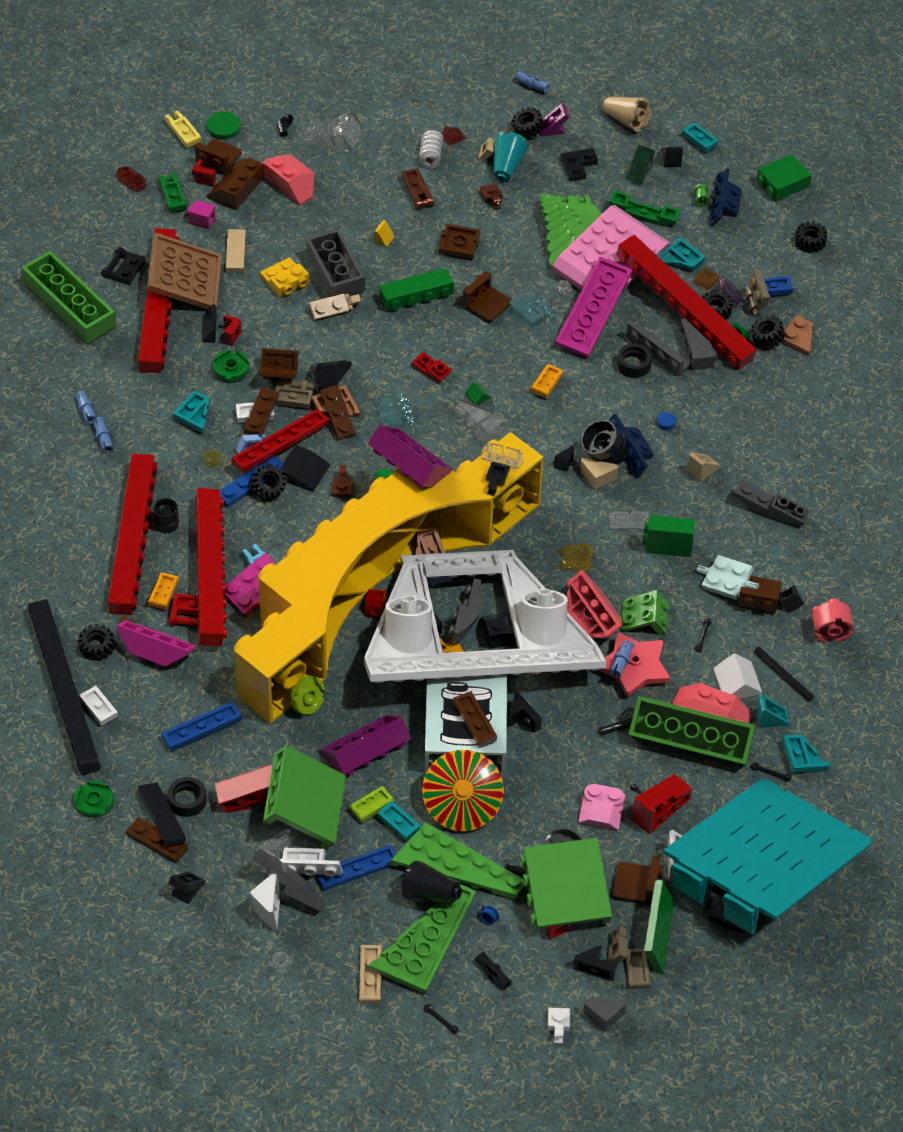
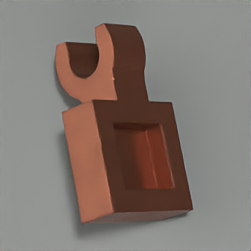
M497 183L480 186V193L485 203L491 202L494 210L501 209L499 202H501L502 193Z
M339 465V478H333L331 496L350 498L352 479L347 478V465Z

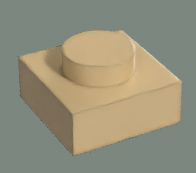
M489 137L481 146L478 159L485 162L488 157L493 156L495 150L494 139Z

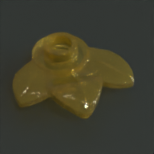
M569 544L560 550L564 555L561 561L562 570L576 568L577 572L583 570L587 574L591 569V558L594 555V550L590 544Z

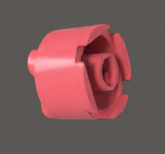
M834 598L830 599L828 603L812 609L813 623L818 640L828 642L827 639H835L836 642H841L852 636L854 624L849 605Z

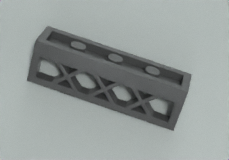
M633 321L627 324L626 337L634 344H640L648 348L652 357L676 376H681L691 368V363L643 326L637 325Z

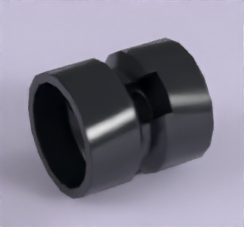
M170 498L159 499L153 508L155 527L162 533L174 532L179 527L178 505Z

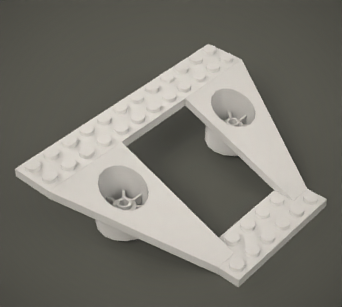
M514 550L400 555L402 569L364 657V665L369 679L375 683L392 680L402 682L409 679L421 681L426 678L440 680L444 677L463 678V676L540 674L541 672L548 671L559 673L565 670L577 672L583 669L596 671L600 668H606V660L596 642L567 612L568 598L560 592L546 589L517 558ZM500 573L518 649L443 653L426 577L477 576V574L495 575Z

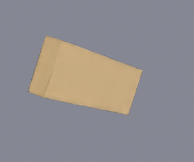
M228 229L226 272L244 273L246 230Z
M361 945L359 1003L381 1004V974L369 970L368 965L381 956L382 945Z

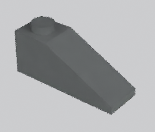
M681 319L680 332L692 371L714 368V361L717 360L716 350H713L711 343L686 319Z

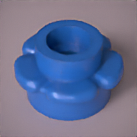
M493 906L482 907L479 915L480 920L486 925H493L500 917L497 909Z

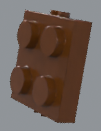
M446 224L444 233L440 236L439 254L473 259L479 244L481 230Z

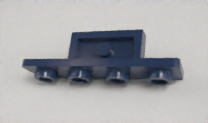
M728 168L723 172H719L715 178L716 186L713 190L714 198L711 202L712 210L709 215V225L712 227L722 218L723 211L732 217H735L739 211L742 189L728 181L730 172Z
M613 414L609 421L617 427L629 444V451L624 460L634 477L640 478L648 467L644 459H651L654 454L638 428L625 427L618 415Z

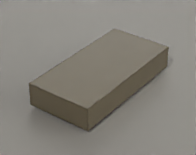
M628 949L626 966L629 989L650 988L648 959L644 949Z

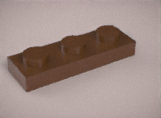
M335 385L321 389L320 394L337 440L356 436L339 386Z
M261 388L244 427L245 434L263 436L279 398V392Z
M472 691L453 697V703L478 747L497 741V735Z
M139 817L126 831L127 836L176 864L188 850V845L185 843L166 846L157 828Z

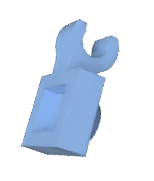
M243 435L236 450L240 453L265 439L266 435L259 437V435Z

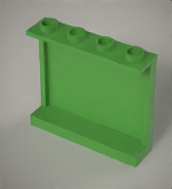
M287 745L274 755L263 821L271 824L279 820L321 841V849L325 850L333 846L337 841V828L340 823L339 815L343 805L342 796L345 790L346 775Z
M598 838L524 847L523 854L520 855L521 867H525L526 874L523 875L524 886L529 889L527 903L528 907L532 906L533 914H530L531 925L536 928V933H539L541 928L601 920L602 924L610 923L612 912Z

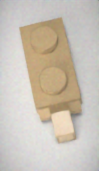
M347 293L313 301L309 305L314 321L349 312V310L353 309V305L360 304L361 300L359 294L349 297Z

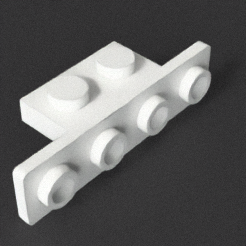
M284 848L283 857L279 859L298 874L335 876L342 875L343 871L340 861L325 860L326 853L324 849ZM259 864L261 872L269 874L270 869Z

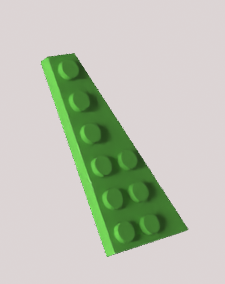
M426 822L391 860V865L398 867V865L408 867L416 860L422 861L459 883L470 884L471 888L479 889V887L491 890L493 894L515 900L526 888L523 879Z
M460 884L462 895L456 902H438L433 908L431 907L420 920L418 919L401 934L394 944L386 948L381 953V956L375 961L373 960L368 965V969L426 994L476 895V891Z

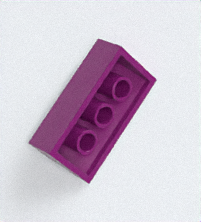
M379 425L368 443L373 448L372 451L387 458V463L400 468V472L403 475L413 478L414 483L422 488L424 486L433 487L453 470L398 427Z
M385 714L319 750L334 770L344 775H350L355 772V768L369 765L372 763V759L386 756L389 754V750L404 746L405 742L410 740L411 737L402 717Z

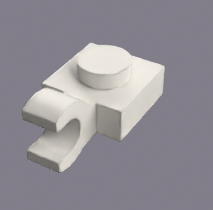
M549 1008L548 1030L554 1031V1044H563V1031H569L570 1009Z

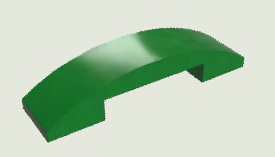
M616 190L613 191L609 205H616L636 220L657 225L676 224L681 211L667 205L660 209L630 200V194Z

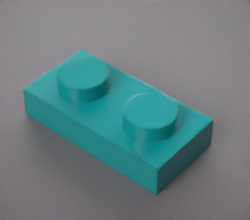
M695 122L682 130V135L705 153L718 146L719 140Z
M393 801L378 812V818L405 842L414 836L421 827Z

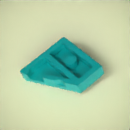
M682 237L658 255L667 265L694 271L706 261V257Z
M194 390L173 413V418L203 433L210 398Z
M802 734L783 736L782 743L792 773L825 771L829 769V762H824L818 756L819 752L809 744Z

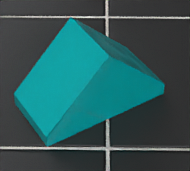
M761 694L758 698L756 710L759 728L790 725L787 708Z

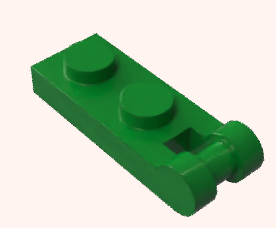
M171 173L170 176L160 175L159 182L169 212L187 209L177 174Z

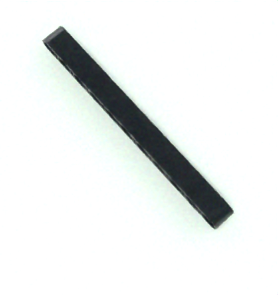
M47 599L28 603L30 616L79 772L83 774L99 770L100 763L49 602Z

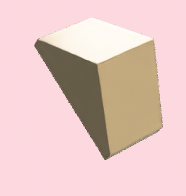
M691 452L687 472L701 482L719 469L721 465L708 455Z
M582 458L580 472L591 486L597 489L617 479L619 465Z

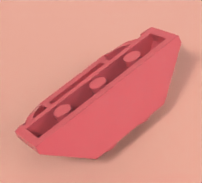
M278 155L261 162L264 164V177L299 206L313 198L314 172L293 155Z
M583 570L579 571L567 582V612L592 639L609 638L623 626L621 616L603 591Z
M702 683L680 687L672 703L750 723L753 718V713L737 696Z

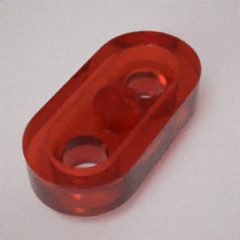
M124 166L117 170L118 181L132 191L140 192L146 188L145 177L131 167Z

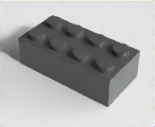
M339 229L306 238V254L329 297L347 293L349 296L365 292V276Z

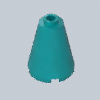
M500 132L497 134L494 150V176L497 180L502 182L509 180L528 151L529 143H526L527 140L523 136L514 132H509V134Z

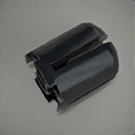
M714 884L701 917L737 933H746L747 931L724 918L725 902L723 901V896L729 893Z

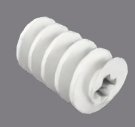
M432 130L422 135L419 163L425 168L434 169L440 164L443 135L440 132Z

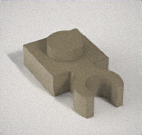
M618 926L617 931H611L612 943L609 945L608 960L614 964L620 963L628 955V939L625 938L627 930L622 926Z

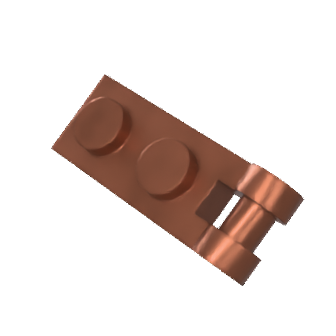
M419 169L402 171L401 177L412 197L416 210L422 209L424 206H434L433 198Z

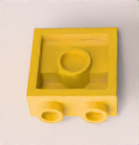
M290 257L260 272V277L279 298L289 295L293 291L309 284V273L300 263L296 265Z

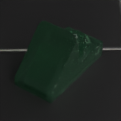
M638 145L626 177L644 183L648 170H652L655 150Z

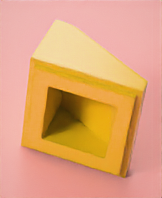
M383 220L375 230V243L387 247L394 238V234L388 223Z

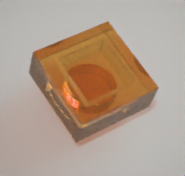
M704 267L695 276L694 282L710 290L719 280V275Z

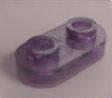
M725 277L719 280L718 284L720 286L718 288L724 291L725 294H729L730 298L732 297L734 305H742L746 301L745 296L730 280Z

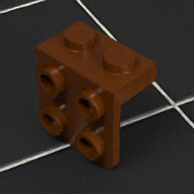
M212 139L207 146L200 143L195 146L196 162L203 160V165L225 174L242 154L240 148L217 139Z
M485 271L463 290V306L491 322L512 304V299L491 287L492 274Z
M262 348L259 375L263 376V379L281 377V380H292L298 372L299 350Z
M750 576L749 581L758 583L759 588L752 589L741 586L738 607L776 614L782 583L776 580Z
M652 855L651 866L619 862L613 897L652 904L655 882L658 877L662 878L663 865H660V857Z

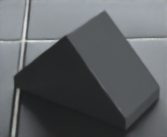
M584 999L583 1014L606 1032L626 1014L627 1000Z

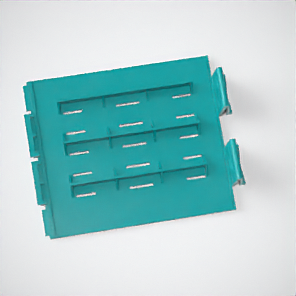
M760 779L665 848L663 854L678 862V864L674 863L672 865V871H674L673 887L702 904L707 880L729 893L723 896V901L725 902L724 918L753 935L759 911L776 921L778 917L868 847H871L873 842L870 837L856 829H850L849 825L826 812L818 811L817 807L791 792H784L782 787L768 779Z

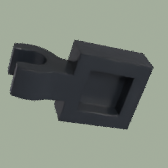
M491 462L486 475V481H490L487 495L495 496L498 484L505 485L510 472V466Z

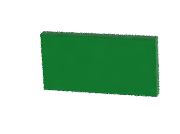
M656 880L654 885L644 949L651 965L658 974H664L674 910V901L663 880Z

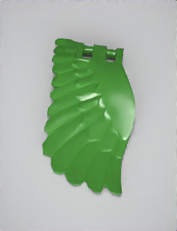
M550 194L539 195L543 214L546 215L544 222L547 223L546 231L549 232L546 241L549 242L547 252L550 254L548 260L550 267H552L558 256L602 215L600 210L591 203L590 196L560 197V195Z

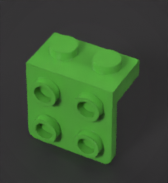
M658 590L625 599L622 608L623 626L621 629L626 632L651 625L658 635L666 634L668 625L667 612L669 609L667 599H664Z

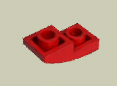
M424 351L411 363L413 368L438 382H441L452 372V369L440 359L435 361Z

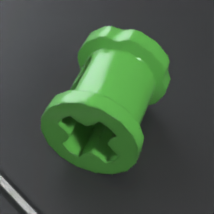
M698 184L694 187V194L696 195L695 204L698 207H706L711 202L708 196L709 187L705 184Z

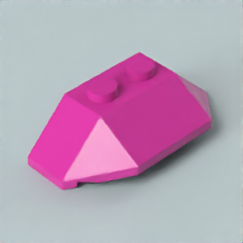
M127 620L117 625V631L129 652L136 655L139 659L153 661L158 666H167L188 655L196 647L184 640Z

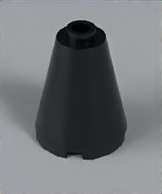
M416 860L412 862L406 870L409 872L408 877L403 878L402 881L403 897L410 902L454 903L462 895V888L459 882L422 861Z

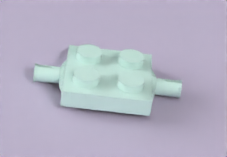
M718 555L710 568L701 565L697 567V573L706 575L702 583V589L737 600L741 586L752 589L759 588L758 583L749 581L753 572V566Z

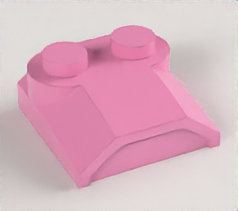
M598 784L588 785L584 791L578 824L618 831L626 794L614 787Z

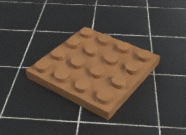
M155 233L152 240L147 290L205 309H209L212 304H215L217 308L222 254Z

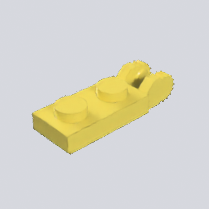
M178 110L174 112L176 120H173L170 115H165L166 123L186 148L202 142L200 134Z

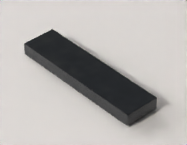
M158 783L139 785L138 793L165 845L171 846L185 843L186 836Z

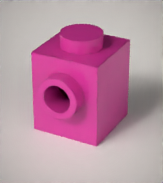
M195 200L187 212L189 223L209 229L216 218L215 205Z

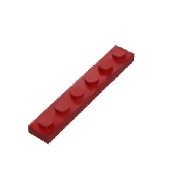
M316 409L233 456L231 463L242 473H245L327 426L329 419Z

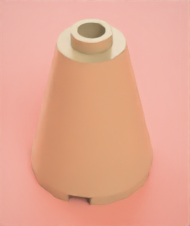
M608 97L603 102V110L606 114L635 132L642 131L640 128L642 126L646 127L651 116V108L648 105L650 101L645 98Z

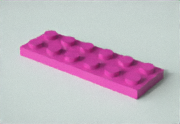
M599 257L561 329L555 345L589 358L632 274V269Z

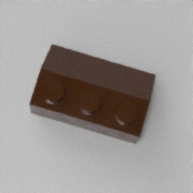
M246 158L235 163L208 193L207 198L237 210L264 179V164L252 158Z

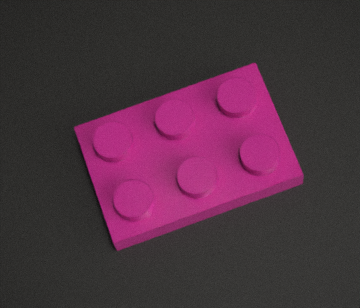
M266 553L226 584L225 595L245 617L259 606L260 594L257 579L260 571L270 563L276 565Z

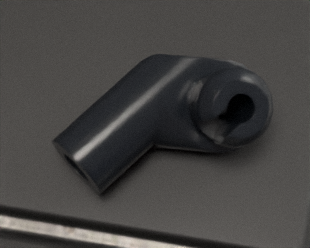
M286 114L277 123L280 137L288 135L287 128L291 126L294 120L291 114Z

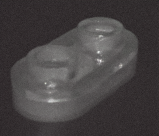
M284 830L259 846L256 852L261 849L275 856L278 850L287 848L292 844L294 836L290 830Z

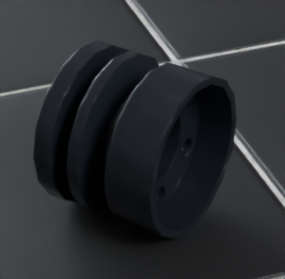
M601 419L594 421L582 433L581 445L592 460L619 465L627 457L629 444L622 433L609 420Z

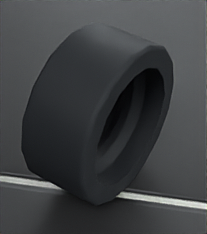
M628 344L619 350L617 367L621 374L626 377L640 378L650 371L652 355L648 348L640 344ZM629 356H638L644 359L645 363L634 366L626 363L624 359Z
M183 777L170 785L168 789V804L175 814L182 817H191L199 814L206 806V789L204 784L198 779ZM191 789L199 794V799L191 804H181L176 801L175 795L182 790Z

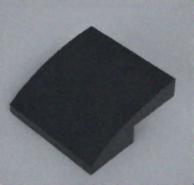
M296 445L281 469L284 471L282 475H286V478L296 481L298 487L314 492L330 464L312 451Z

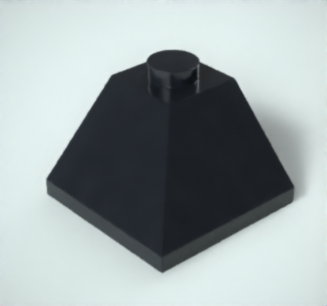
M340 360L312 364L316 387L324 389L337 385L352 366V361Z
M510 612L481 616L489 649L517 645Z

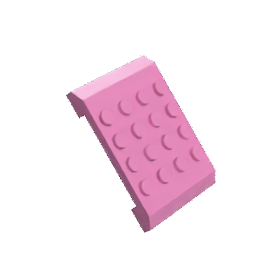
M612 205L558 256L551 270L582 291L599 257L629 268L624 262L619 260L616 254L619 244L635 234L657 256L668 248L671 243L616 205ZM632 272L625 288L638 276L637 274Z

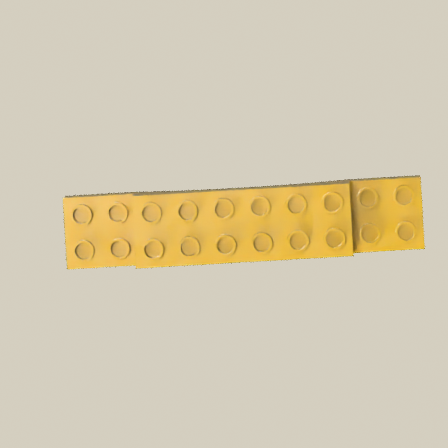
M510 432L499 441L496 439L489 441L477 459L473 462L470 460L464 461L456 472L452 470L450 474L433 487H419L414 483L413 478L403 475L400 472L401 469L396 467L395 472L386 479L383 477L376 479L370 486L368 493L361 499L353 498L349 500L343 507L341 514L334 520L322 521L315 529L314 535L304 543L301 541L294 543L287 551L286 557L276 565L273 563L266 565L258 575L262 629L252 637L250 635L243 636L234 646L237 697L269 724L275 721L292 707V690L302 677L314 676L322 682L327 678L329 657L340 627L352 609L368 593V589H373L391 574L402 569L400 555H415L417 534L419 532L428 531L436 527L445 552L490 546L541 504L544 456ZM491 462L510 466V472L505 485L498 484L495 496L487 495L490 481H486V475Z

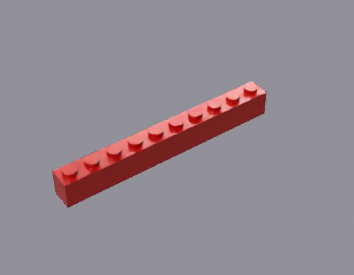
M155 228L154 234L158 233L180 241V237L176 236V229ZM147 290L138 359L139 373H161L162 367H165L166 356H163V354L167 353V342H165V339H169V329H167V326H170V315H168V312H172V302H170V299L173 298Z
M635 234L619 244L616 254L619 260L632 269V272L637 274L644 284L648 285L657 296H660L670 308L676 311L681 319H686L711 343L716 352L721 354L731 366L740 370L754 360L757 349Z
M132 453L108 600L109 614L133 615V609L137 608L138 597L135 596L136 593L140 592V581H138V577H142V566H140V563L144 562L145 551L142 550L143 547L147 546V536H145V532H149L147 517L151 518V506L149 504L153 503L154 492L152 488L156 486L154 474L158 473V462H155L154 455Z
M197 488L195 499L198 645L222 647L223 639H227V627H224V624L227 622V612H223V609H226V597H223V594L226 593V583L222 581V579L225 580L226 569L222 568V565L225 564V554L222 553L224 551L225 539H221V536H224V525H221L224 519V511H220V508H223V497H220V489Z

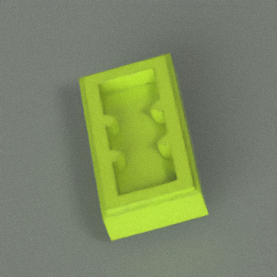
M381 786L351 804L350 811L363 823L378 814L391 801L394 802V798Z

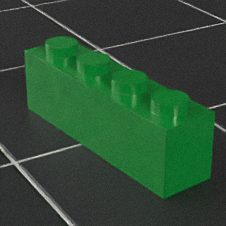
M447 268L379 285V298L386 312L454 294V282Z

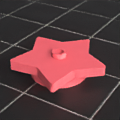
M620 632L616 636L614 651L605 657L606 668L598 670L610 675L609 671L615 661L614 656L619 652L622 642L627 640L626 646L628 641L634 644V648L629 656L630 661L625 665L620 678L616 677L618 672L613 677L621 685L627 697L631 696L639 688L646 687L652 683H669L670 679L669 674L659 660L663 648V640L638 642Z

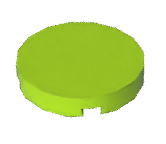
M305 676L295 684L291 694V705L297 713L311 715L320 708L324 701V697H322L323 692H325L323 682L317 677Z

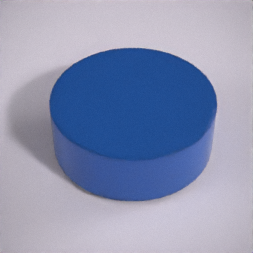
M664 412L658 416L657 425L660 429L671 430L675 427L676 418L672 413Z

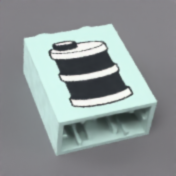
M502 674L501 676L483 675L482 677L463 676V678L444 677L440 680L427 678L425 773H427L433 762L442 755L455 750H471L486 756L494 763L500 774L505 775L507 674ZM472 691L494 729L497 741L478 747L455 707L453 697Z

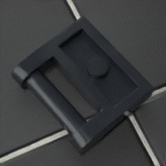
M117 247L107 267L102 269L101 275L131 285L146 262L145 257L128 252L122 247ZM120 258H123L124 261L116 272L112 271Z

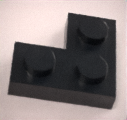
M594 148L560 154L569 182L586 179L584 166L598 164Z

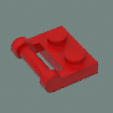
M175 593L169 625L198 626L197 618L177 616L178 614L198 616L197 595Z

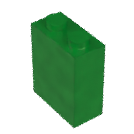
M790 154L758 168L756 181L759 186L766 190L768 196L777 202L809 188L812 175L793 154Z
M649 515V522L644 524L645 534H643L642 545L646 546L645 553L691 557L695 519Z

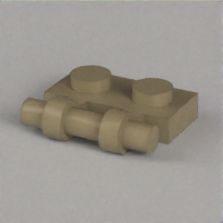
M754 270L749 278V285L745 287V296L749 300L750 311L753 312L754 317H758L761 315L760 309L766 308L770 296L761 270Z
M278 379V386H276L275 391L279 392V398L276 405L310 409L315 383H308L307 380L300 382Z

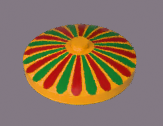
M455 750L442 755L429 767L424 777L422 793L425 807L436 822L451 830L471 831L486 825L497 814L503 801L504 786L499 770L486 756L471 750Z

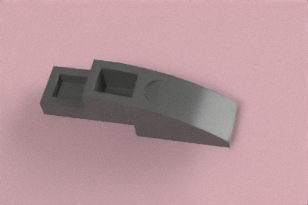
M742 479L733 497L748 504V510L787 524L804 525L811 511L779 493L773 496Z
M474 578L472 585H467L465 591L467 599H464L458 611L454 610L451 622H454V624L450 625L447 636H450L449 645L453 646L470 632L479 616L486 598L485 596L478 595L481 580Z

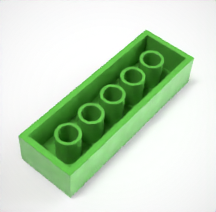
M51 251L21 267L23 282L87 344L116 327L115 311Z
M638 696L629 735L747 764L757 725Z

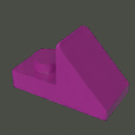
M561 103L543 118L544 129L540 133L542 137L566 133L563 123L570 117L564 104Z

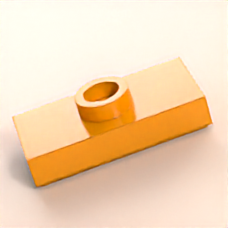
M547 364L532 385L531 392L547 399L564 375V370Z
M161 572L148 600V606L167 610L179 583V577Z

